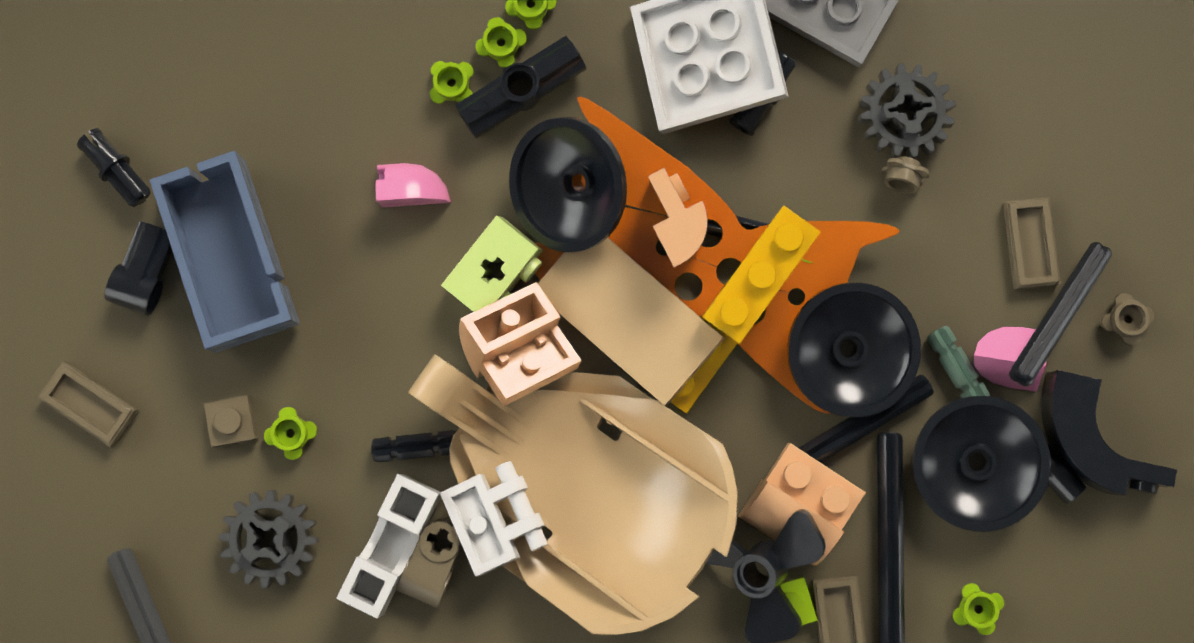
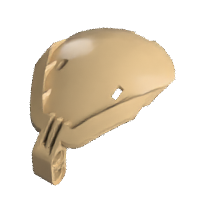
M434 354L409 389L408 393L459 427L453 435L449 449L450 464L458 484L478 474L485 475L490 489L502 484L495 468L508 461H512L518 476L523 475L528 487L525 493L534 514H540L545 527L552 531V536L547 540L548 544L535 551H531L525 536L513 540L520 558L503 565V567L523 580L530 588L592 634L619 635L643 631L675 617L699 598L688 587L703 569L714 549L727 557L736 529L738 491L733 467L724 445L659 401L646 395L621 376L570 372L503 407L490 386L485 390ZM603 419H606L609 425L613 424L622 431L617 441L612 440L599 430ZM508 498L497 503L506 526L518 521Z

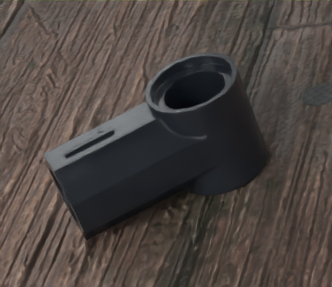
M139 221L123 263L118 264L114 268L105 288L106 301L146 316L152 314L163 291V280L161 277L172 252L166 230Z

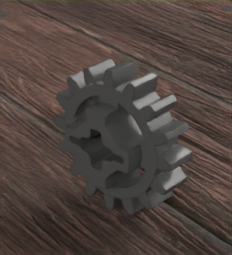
M900 63L895 68L894 76L886 68L883 69L878 75L880 83L870 80L866 86L867 91L872 96H862L859 100L858 105L868 109V111L860 114L858 117V123H869L870 128L863 135L864 138L870 139L876 136L879 142L875 150L880 152L888 146L892 148L891 158H897L902 151H906L908 157L915 159L918 156L919 148L926 155L931 154L935 150L933 141L942 144L948 137L941 128H950L955 122L954 118L946 115V112L956 106L955 101L944 100L943 98L944 94L950 89L949 85L937 87L934 82L937 79L938 73L934 71L926 78L922 76V65L917 64L911 73H907L904 64ZM893 87V101L878 106L882 94ZM915 87L922 90L928 97L918 92ZM902 104H905L907 111L915 112L910 120H908L906 113H898V109ZM934 118L929 132L920 137V132L922 131L921 122ZM887 126L898 134V137L889 133L884 127Z
M268 490L265 501L262 500L258 492L250 493L249 506L242 501H236L233 505L238 515L236 517L224 516L223 521L231 527L230 532L222 533L218 536L219 540L229 542L230 547L221 553V557H233L235 560L229 571L232 574L242 570L246 571L244 576V583L251 584L257 577H260L262 588L271 587L273 577H276L280 586L288 584L289 571L297 577L302 576L305 572L300 562H311L315 559V556L307 551L308 545L319 543V538L310 536L308 529L313 528L317 521L304 520L303 518L308 506L301 504L294 508L292 506L294 495L290 493L285 494L281 501H278L276 490ZM272 508L283 512V514L275 520H267L258 511ZM244 528L247 531L246 546L242 549L241 533ZM295 528L298 535L296 550L291 546V532ZM263 530L276 531L277 535L273 538L276 547H263L261 543L266 538L262 532ZM262 558H271L281 567L266 569L255 565V563Z

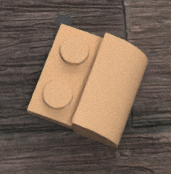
M665 168L649 175L648 178L669 218L654 225L653 228L673 267H676L691 258L700 248L707 231V213L703 201L685 209L683 202L690 198L678 173L669 177Z
M537 282L460 319L459 335L466 359L477 379L482 376L485 378L503 407L578 369L581 363V359L558 327L559 314Z
M787 443L765 479H761L738 517L768 537L776 540L794 512L800 509L807 510L816 522L826 544L824 555L817 562L811 563V565L816 566L837 544L844 533L842 531L843 527L866 492L793 444Z

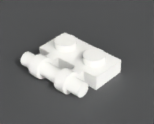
M512 461L505 462L495 468L502 484L491 489L485 475L478 474L440 492L475 577L486 574L520 558L513 540L525 536L531 551L540 549L548 544L541 530L545 526L539 513L534 514L525 490L528 489L523 475H517ZM507 498L518 520L509 526H506L497 505L498 502Z

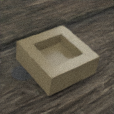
M250 395L204 403L211 447H220L258 439Z

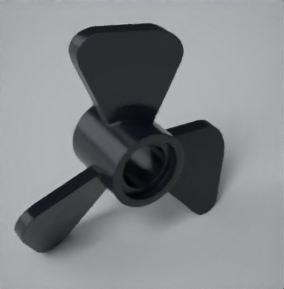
M800 509L794 512L775 542L761 541L746 551L732 539L727 557L714 549L706 562L707 564L733 568V579L736 586L743 594L751 597L745 626V636L751 643H772L788 640L794 637L801 629L802 621L779 584L789 575L792 567L815 563L825 553V540L812 515L807 510ZM755 562L763 564L768 570L769 576L760 573Z

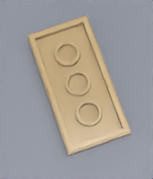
M609 238L587 250L564 252L538 283L560 315L664 406H668L725 339Z

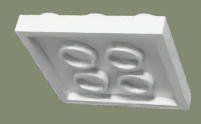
M650 0L630 7L659 132L666 134L789 97L765 0Z

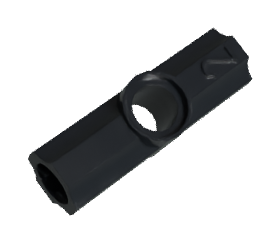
M564 36L523 63H515L508 66L503 71L502 76L455 104V107L470 132L477 139L516 113L532 109L539 102L540 98L584 72L587 68L574 44L567 36ZM517 79H526L533 84V87L527 95L516 96L509 91L511 83Z

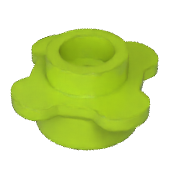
M507 0L505 10L509 16H517L522 19L528 29L537 30L542 26V19L545 14L556 7L557 0ZM534 1L535 6L533 8H529L527 6V2Z
M500 17L490 19L483 38L476 42V51L482 57L489 56L495 59L501 68H507L515 63L514 55L518 48L526 44V34L522 29H514ZM503 39L505 40V45L498 46L497 41Z
M437 61L432 65L431 74L433 75L434 87L430 90V97L433 102L442 104L445 101H457L459 103L473 94L469 89L474 70L469 63L461 62L457 64L454 62L445 63ZM450 79H454L456 81V84L453 87L448 86V81Z
M285 407L279 411V418L274 421L271 428L265 430L264 440L268 445H275L283 450L287 459L296 460L302 456V448L307 441L316 437L317 426L314 422H306L297 416V411L294 408ZM289 429H293L295 432L292 438L287 436Z
M966 584L961 590L963 598L960 606L954 609L952 613L953 620L960 626L968 624L977 628L980 634L989 635L996 628L995 622L998 620L1000 610L1004 607V599L999 593L988 594L981 591L977 584ZM976 605L982 606L981 613L975 612L974 608Z

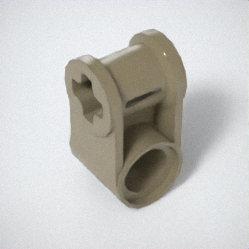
M438 518L425 527L413 554L404 568L396 591L436 608L440 606L454 573L453 568L463 547L450 518ZM442 529H445L449 532L447 539L453 542V545L448 544L441 550L436 547L438 540L432 534L437 535Z

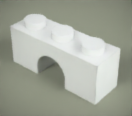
M397 474L377 514L379 519L366 547L356 557L336 599L377 619L385 614L395 594L404 568L415 550L420 535L425 527L428 526L441 499L439 491L405 474Z

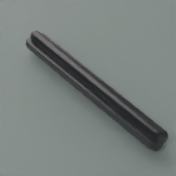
M886 432L880 433L877 436L879 643H905L903 437L900 433Z

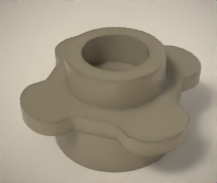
M905 156L889 158L887 161L888 166L883 167L881 171L885 176L884 184L888 188L904 194L917 193L919 187L923 185V178H928L930 171L922 167L919 161Z
M1121 293L1115 297V306L1111 312L1102 317L1101 325L1105 331H1113L1121 336L1126 345H1136L1141 341V333L1154 321L1155 315L1150 307H1146L1143 303L1133 300L1132 295ZM1126 315L1131 317L1130 323L1124 321Z

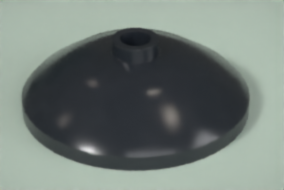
M552 118L532 127L523 136L515 149L509 171L510 196L519 220L537 241L557 251L579 252L597 246L612 234L619 224L625 209L627 180L621 157L606 134L593 124L579 118ZM582 175L584 176V179H585V183H586V186H585V187L582 185V182H581V177H582Z
M849 282L837 284L814 295L798 312L788 336V364L798 388L816 406L830 413L845 417L873 415L896 403L913 383L921 358V340L918 327L907 307L887 290L867 283ZM849 340L853 345V351L849 356L844 357L840 352V346L844 341Z
M991 396L960 398L937 410L922 427L915 442L912 458L915 483L928 507L948 523L965 530L978 532L1000 530L1026 517L1039 503L1047 488L1051 466L1047 441L1035 420L1017 405ZM979 453L984 461L982 467L978 470H972L968 463L971 455Z

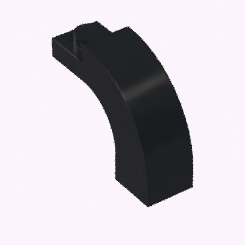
M1060 370L1046 373L1041 400L1042 421L1046 437L1055 455L1059 456L1083 483L1111 495H1126L1129 481H1131L1129 489L1157 494L1158 487H1174L1177 469L1125 458L1106 444L1099 432L1096 421V408L1102 379Z

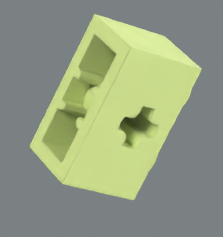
M496 215L441 286L475 312L511 295V290L520 279L525 283L528 282L542 264L538 257L543 252V249L505 218ZM489 262H505L501 267V271L505 274L504 278L488 279L492 272L487 267Z

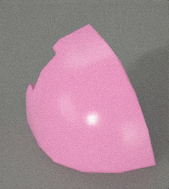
M409 163L377 165L379 180H376L375 183L376 201L382 208L451 203L447 186L437 173L422 165Z
M1002 327L988 332L978 342L974 353V366L980 375L994 384L1037 392L1046 368V362L1030 386H1022L1018 382L1013 381L1009 376L1013 364L1036 329Z

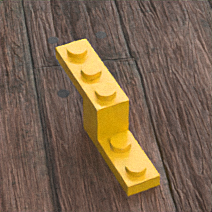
M783 205L732 277L726 282L701 317L725 339L671 401L672 404L686 414L737 343L740 344L821 233V231Z

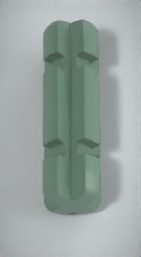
M943 326L929 334L927 337L928 343L934 353L939 352L941 355L938 359L956 389L961 388L963 391L960 394L961 397L990 396L984 383L977 381L976 378L979 375L962 347L955 345L954 342L957 339L948 326Z

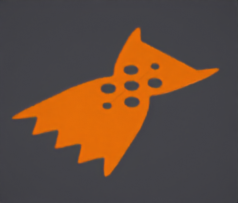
M577 97L581 110L588 122L606 134L621 157L627 180L625 205L651 211L646 212L625 207L619 224L608 238L697 315L702 316L724 286L717 278V267L715 266H718L722 260L727 258H734L742 263L768 225L752 230L743 228L728 205L690 168L606 109L587 98ZM665 168L669 177L678 173L690 198L683 202L685 209L703 201L707 219L718 222L723 231L722 239L716 246L704 247L701 245L692 256L693 258H689L676 267H673L668 255H660L656 251V244L660 239L653 226L669 218L648 176ZM582 175L581 182L582 185L585 187L586 183L584 176ZM807 221L821 231V233L781 286L780 291L776 293L768 304L762 321L754 324L740 344L737 343L782 386L801 401L822 413L830 414V412L812 403L801 392L790 372L787 343L791 326L800 309L810 298L828 287L848 282L862 247L887 239L900 232L899 229L888 224L864 221ZM536 242L535 244L543 249V252L538 257L542 264L535 273L539 280H541L564 252L548 248L540 242ZM684 273H694L702 281V292L694 300H683L675 291V281ZM798 288L804 292L805 300L802 304L793 305L789 302L788 294L792 289Z

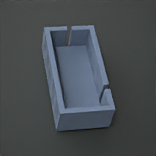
M234 150L196 163L199 172L209 179L202 182L200 175L189 167L150 179V184L206 350L219 353L300 325L289 288L279 282L284 280L285 276L247 162Z

